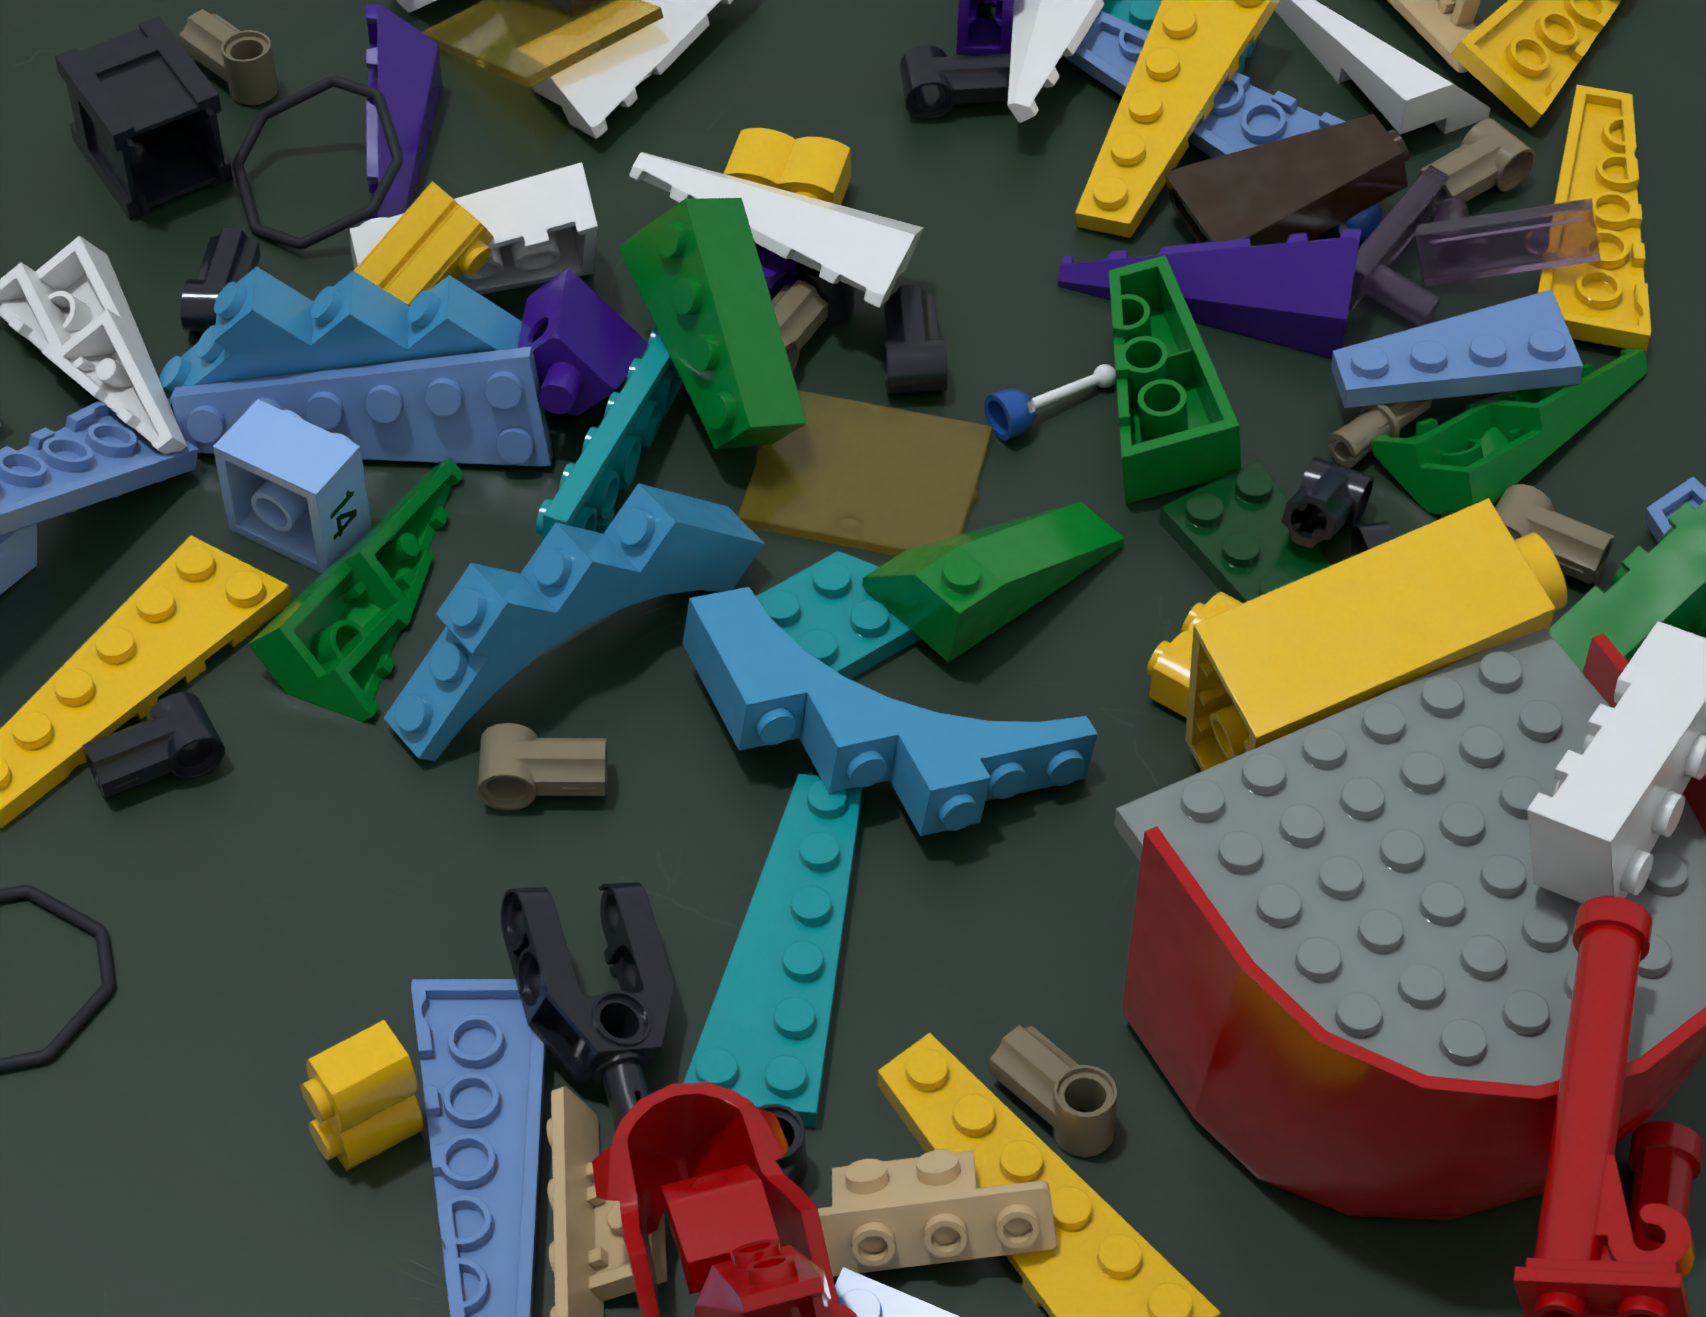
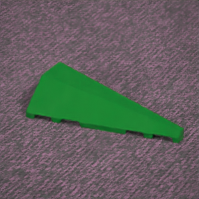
M1628 348L1622 350L1619 358L1596 371L1592 364H1583L1580 384L1503 392L1466 405L1465 412L1441 425H1438L1437 420L1433 418L1417 422L1416 435L1412 437L1396 438L1385 434L1371 439L1373 455L1426 513L1442 515L1444 512L1465 509L1488 498L1493 504L1504 494L1508 487L1516 485L1648 373L1645 349Z

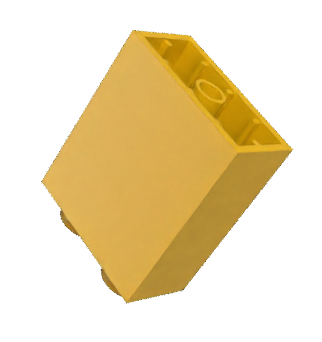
M1488 498L1198 622L1193 627L1185 741L1200 769L1204 771L1469 656L1543 629L1549 632L1554 612L1565 607L1568 599L1567 587L1559 563L1548 544L1538 534L1529 533L1514 540Z

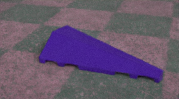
M381 4L366 5V21L370 49H366V65L369 69L368 86L379 89L385 96L403 154V162L378 212L368 218L367 221L379 217L389 218L403 214L413 204L443 86L438 43ZM366 98L367 180L372 199L392 157L374 100Z
M1343 229L1340 238L1311 241L1308 240L1307 233L1290 234L1287 243L1252 246L1250 238L1164 246L1161 248L1159 255L1129 258L1127 250L1111 251L1107 260L1074 263L1072 255L1062 256L1058 286L1111 300L1109 270L1166 255L1195 323L1332 359L1333 351L1343 347L1361 230Z

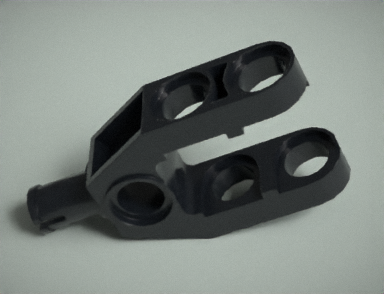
M639 882L606 883L599 887V890L603 891L600 904V918L608 946L604 951V957L607 965L613 964L621 990H611L604 992L602 995L587 996L580 991L551 892L546 887L508 889L504 894L501 904V928L527 1023L577 1083L597 1082L604 1085L616 1132L621 1120L640 1099L650 1095L644 1072L662 1047L675 986L645 888Z

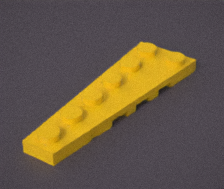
M1281 0L1161 1L1075 211L1077 227L1128 238L1133 236L1165 185L1166 179L1164 174L1177 166L1189 147L1188 138L1200 119L1206 120L1214 107V97L1225 80L1230 82L1239 67L1241 54L1249 42H1255Z
M1508 0L1464 37L1450 55L1531 128L1547 110L1622 0Z
M1577 85L1537 293L1552 289L1572 339L1625 349H1645L1646 352L1651 335L1648 283H1645L1644 263L1646 258L1645 245L1641 242L1640 230L1642 208L1641 204H1638L1637 192L1639 171L1638 160L1635 157L1637 146L1633 96L1629 93Z
M190 535L0 729V829L66 779L74 768L87 762L82 745L110 735L132 717L136 716L140 720L143 719L158 702L157 698L181 679L186 683L192 681L206 670L205 660L227 643L235 647L283 610L291 602L289 585Z
M931 1033L925 1035L878 1070L877 1086L926 1153L933 1150H949L954 1153L973 1150L978 1188L1041 1180L1048 1182L1057 1239L1056 1247L1052 1250L1006 1255L1022 1277V1287L1037 1308L1042 1306L1050 1317H1220L1221 1312Z

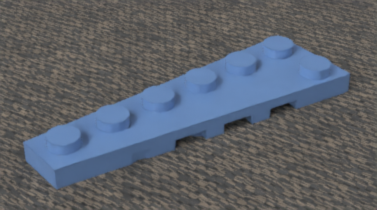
M1100 11L1072 56L1065 57V59L1120 96H1123L1149 32ZM1235 72L1230 82L1224 81L1214 97L1213 109L1205 121L1200 119L1188 138V142L1210 157L1216 158L1346 121L1327 112H1324L1320 117L1298 107L1296 98L1277 91L1275 95L1267 93L1250 85L1249 77Z
M532 347L175 387L170 397L175 418L183 438L199 448L198 453H214L213 446L259 399L278 409L290 410L299 415L303 420L328 432L339 433L348 437L353 443L360 446L362 459L444 462L452 458L455 463L551 466L553 459L545 409L538 400L540 384Z
M99 400L67 416L65 427L56 432L44 427L30 434L28 446L18 451L9 446L0 449V535L21 528H27L44 520L74 512L103 500L119 497L124 493L163 482L168 478L195 470L199 448L185 440L187 447L182 451L163 454Z
M412 979L411 992L450 1317H532L546 1045L527 1023L515 979Z

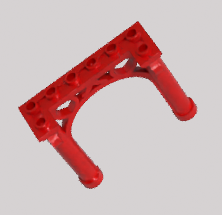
M1601 896L1592 898L1581 904L1576 912L1572 941L1574 948L1578 952L1535 1254L1534 1258H1527L1526 1267H1515L1513 1278L1524 1317H1692L1683 1279L1691 1271L1695 1261V1247L1688 1224L1692 1181L1701 1172L1703 1141L1694 1130L1674 1122L1653 1121L1637 1127L1632 1133L1628 1161L1631 1170L1634 1172L1629 1215L1615 1159L1640 961L1649 953L1653 925L1652 918L1644 907L1622 897Z

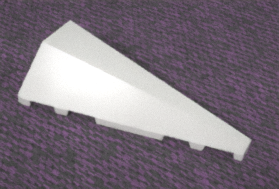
M632 0L518 55V58L534 91L562 106L570 125L597 139L608 129L605 118L619 104L621 107L629 108L638 99L635 87L652 74L661 75L710 25L707 14L720 1L722 4H731L733 0Z
M1281 0L1275 9L1277 14L1338 84L1352 79L1399 134L1431 123H1435L1444 134L1489 118L1490 107L1316 0Z

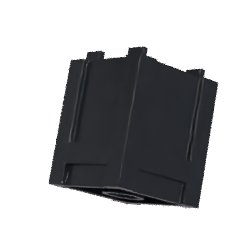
M160 16L139 23V29L81 51L74 48L55 55L58 73L67 84L74 122L69 124L73 142L129 220L150 213L151 207L211 184L212 187H215L233 179L231 163L223 153L217 113L222 112L219 94Z

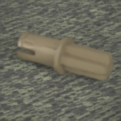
M1432 399L1363 406L1357 418L1328 436L1327 441L1331 443L1327 447L1331 456L1341 466L1353 467L1372 451L1371 439L1383 434L1399 438L1400 429L1428 410Z

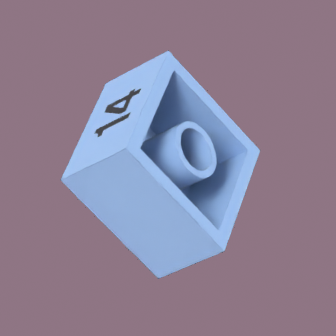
M257 399L213 446L227 524L230 531L322 574L372 527L361 448L348 437L339 433L328 432L303 420L299 415L290 410H281Z

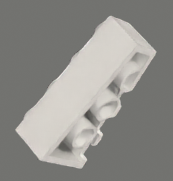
M582 162L454 199L481 222L494 237L488 244L491 253L485 264L473 275L467 276L463 273L458 281L478 294L549 282L567 268H570L577 276L593 274L598 225ZM403 214L389 218L379 217L370 219L360 226L350 229V247L354 269Z
M1657 621L1617 680L1614 693V701L1617 703L1615 708L1600 703L1588 721L1582 755L1568 750L1555 768L1554 778L1559 781L1553 797L1539 792L1527 809L1535 885L1582 904L1596 897L1616 896L1626 898L1628 893L1637 896L1642 891L1653 865L1654 857L1650 853L1660 834L1670 837L1676 829L1685 805V797L1682 796V793L1691 777L1700 780L1706 773V638Z

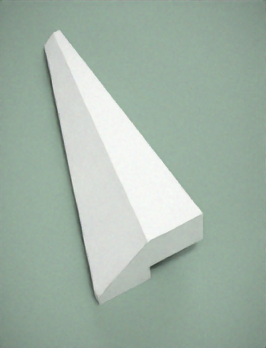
M1014 0L1007 106L1019 123L1036 116L1039 109L1034 101L1035 97L1043 85L1045 88L1055 85L1060 77L1055 65L1063 55L1068 57L1075 53L1103 8V0Z
M644 152L639 154L629 174L630 177L636 180H643L670 192L669 197L679 203L684 199L742 198L755 243L785 259L795 260L819 271V277L832 284H838L839 281H842L864 291V301L879 308L889 299L897 278L906 271L924 229L920 226Z
M78 236L37 271L20 262L0 279V316L9 323V326L32 342L47 358L91 395L117 414L116 416L139 432L158 451L168 454L182 451L187 447L106 253L81 236Z

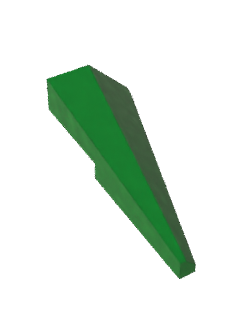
M452 458L438 464L248 643V646L286 694L360 722L373 717L377 712L379 704L374 700L380 683L384 677L391 673L396 660L391 656L399 632L409 625L434 556L429 551L436 531L445 525L449 512L444 508L451 489L461 481L463 472Z

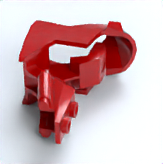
M709 1082L670 1084L640 1099L621 1120L614 1134L612 1145L592 1160L596 1198L620 1202L623 1239L641 1317H661L657 1277L648 1236L658 1230L659 1221L665 1209H667L672 1235L677 1245L689 1294L701 1293L695 1306L694 1317H858L847 1306L839 1305L818 1207L800 1187L785 1176L776 1160L786 1155L789 1149L776 1114L756 1108L749 1099L736 1091Z

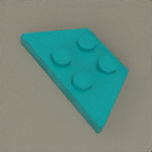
M840 551L829 555L756 596L771 619L798 645L848 679L856 677L921 639L862 586L863 577L879 568V566Z

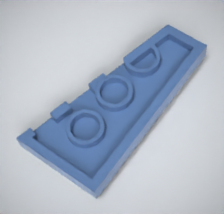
M1551 289L1334 350L1331 370L1344 408L1576 385L1581 383L1583 364Z

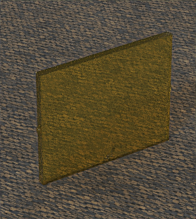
M483 0L426 29L422 33L437 42L440 50L530 88L662 19L663 14L661 7L643 0H601L574 15L563 11L545 0Z
M798 390L807 424L773 445L762 446V449L757 451V463L738 513V517L749 528L898 556L909 548L960 535L963 533L971 503L977 499L976 486L992 437L993 426Z

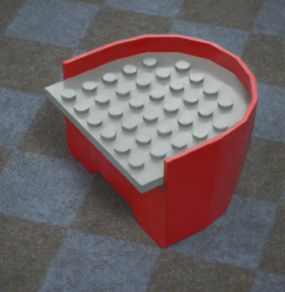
M1543 629L1469 656L1116 808L1114 826L1140 861L1122 1006L1123 1015L1193 1118L1258 1180L1348 1216L1453 1220L1543 1194L1578 952L1574 948L1572 938L1576 912L1582 903L1534 884L1527 809L1539 792L1553 797L1559 781L1554 778L1555 768L1568 750L1582 755L1588 721L1600 703L1615 708L1617 705L1614 701L1617 680L1629 662L1604 633L1591 639L1583 672L1580 671L1550 633ZM1706 773L1700 780L1691 777L1682 793V796L1685 797V805L1676 829L1670 837L1660 834L1650 853L1654 857L1653 865L1644 888L1637 896L1628 893L1626 899L1638 903L1648 911L1653 925L1649 953L1640 961L1616 1143L1668 1103L1697 1066L1706 1048Z

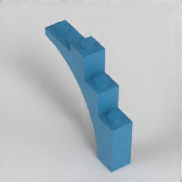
M256 266L237 283L230 282L221 290L214 305V312L217 314L216 325L210 326L203 333L199 342L181 357L175 356L170 359L163 368L159 380L174 414L170 397L175 387L518 348L522 321L450 275L431 290H424L419 293L409 306L355 271L349 273L335 286L324 288L317 295L316 299L312 301Z
M638 483L603 534L555 523L521 573L470 563L436 613L439 619L446 625L445 629L384 716V720L418 759L436 761L464 724L506 682L545 651L581 628L630 605L667 594L695 590L717 592L732 590L765 543L728 506Z
M749 587L689 598L683 646L738 750L764 745H776L799 738L829 793L856 787H868L875 783L889 780L920 836L947 830L956 831L969 825L980 823L985 801L1005 799L1019 793L1055 785L1064 786L1074 781L1086 779L1098 735L1087 716L1042 722L987 721L934 712L882 695L842 676L798 645L771 619Z

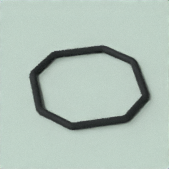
M329 76L262 109L255 117L233 160L232 168L250 230L257 236L295 249H306L372 217L378 212L402 166L403 154L384 94L379 89L338 76ZM332 87L373 99L392 160L369 205L302 238L261 225L244 169V163L266 121Z
M28 885L0 889V903L27 898L93 934L96 938L102 985L44 1050L0 1058V1072L44 1064L54 1059L109 998L116 985L109 932L104 925L43 891Z

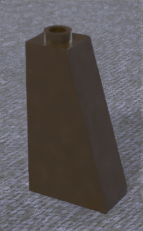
M1371 114L1176 168L1164 175L1172 208L1197 243L1250 238L1252 246L1287 243L1290 234L1307 233L1308 240L1310 241L1408 187L1405 162L1410 159V155L1399 133L1394 129L1387 132L1375 115Z

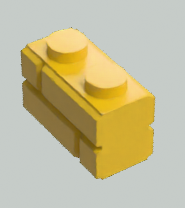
M432 181L354 271L410 306L419 293L424 290H431L448 275L458 280L463 273L467 276L476 273L489 258L491 249L488 247V244L494 237L481 222Z

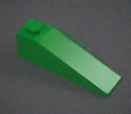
M1078 502L909 548L863 577L862 586L949 663L1121 548L1125 538L1084 503Z

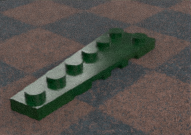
M1260 460L1161 507L1160 525L1221 592L1242 603L1331 566L1317 544L1311 549L1292 542L1291 533L1281 522L1288 500Z

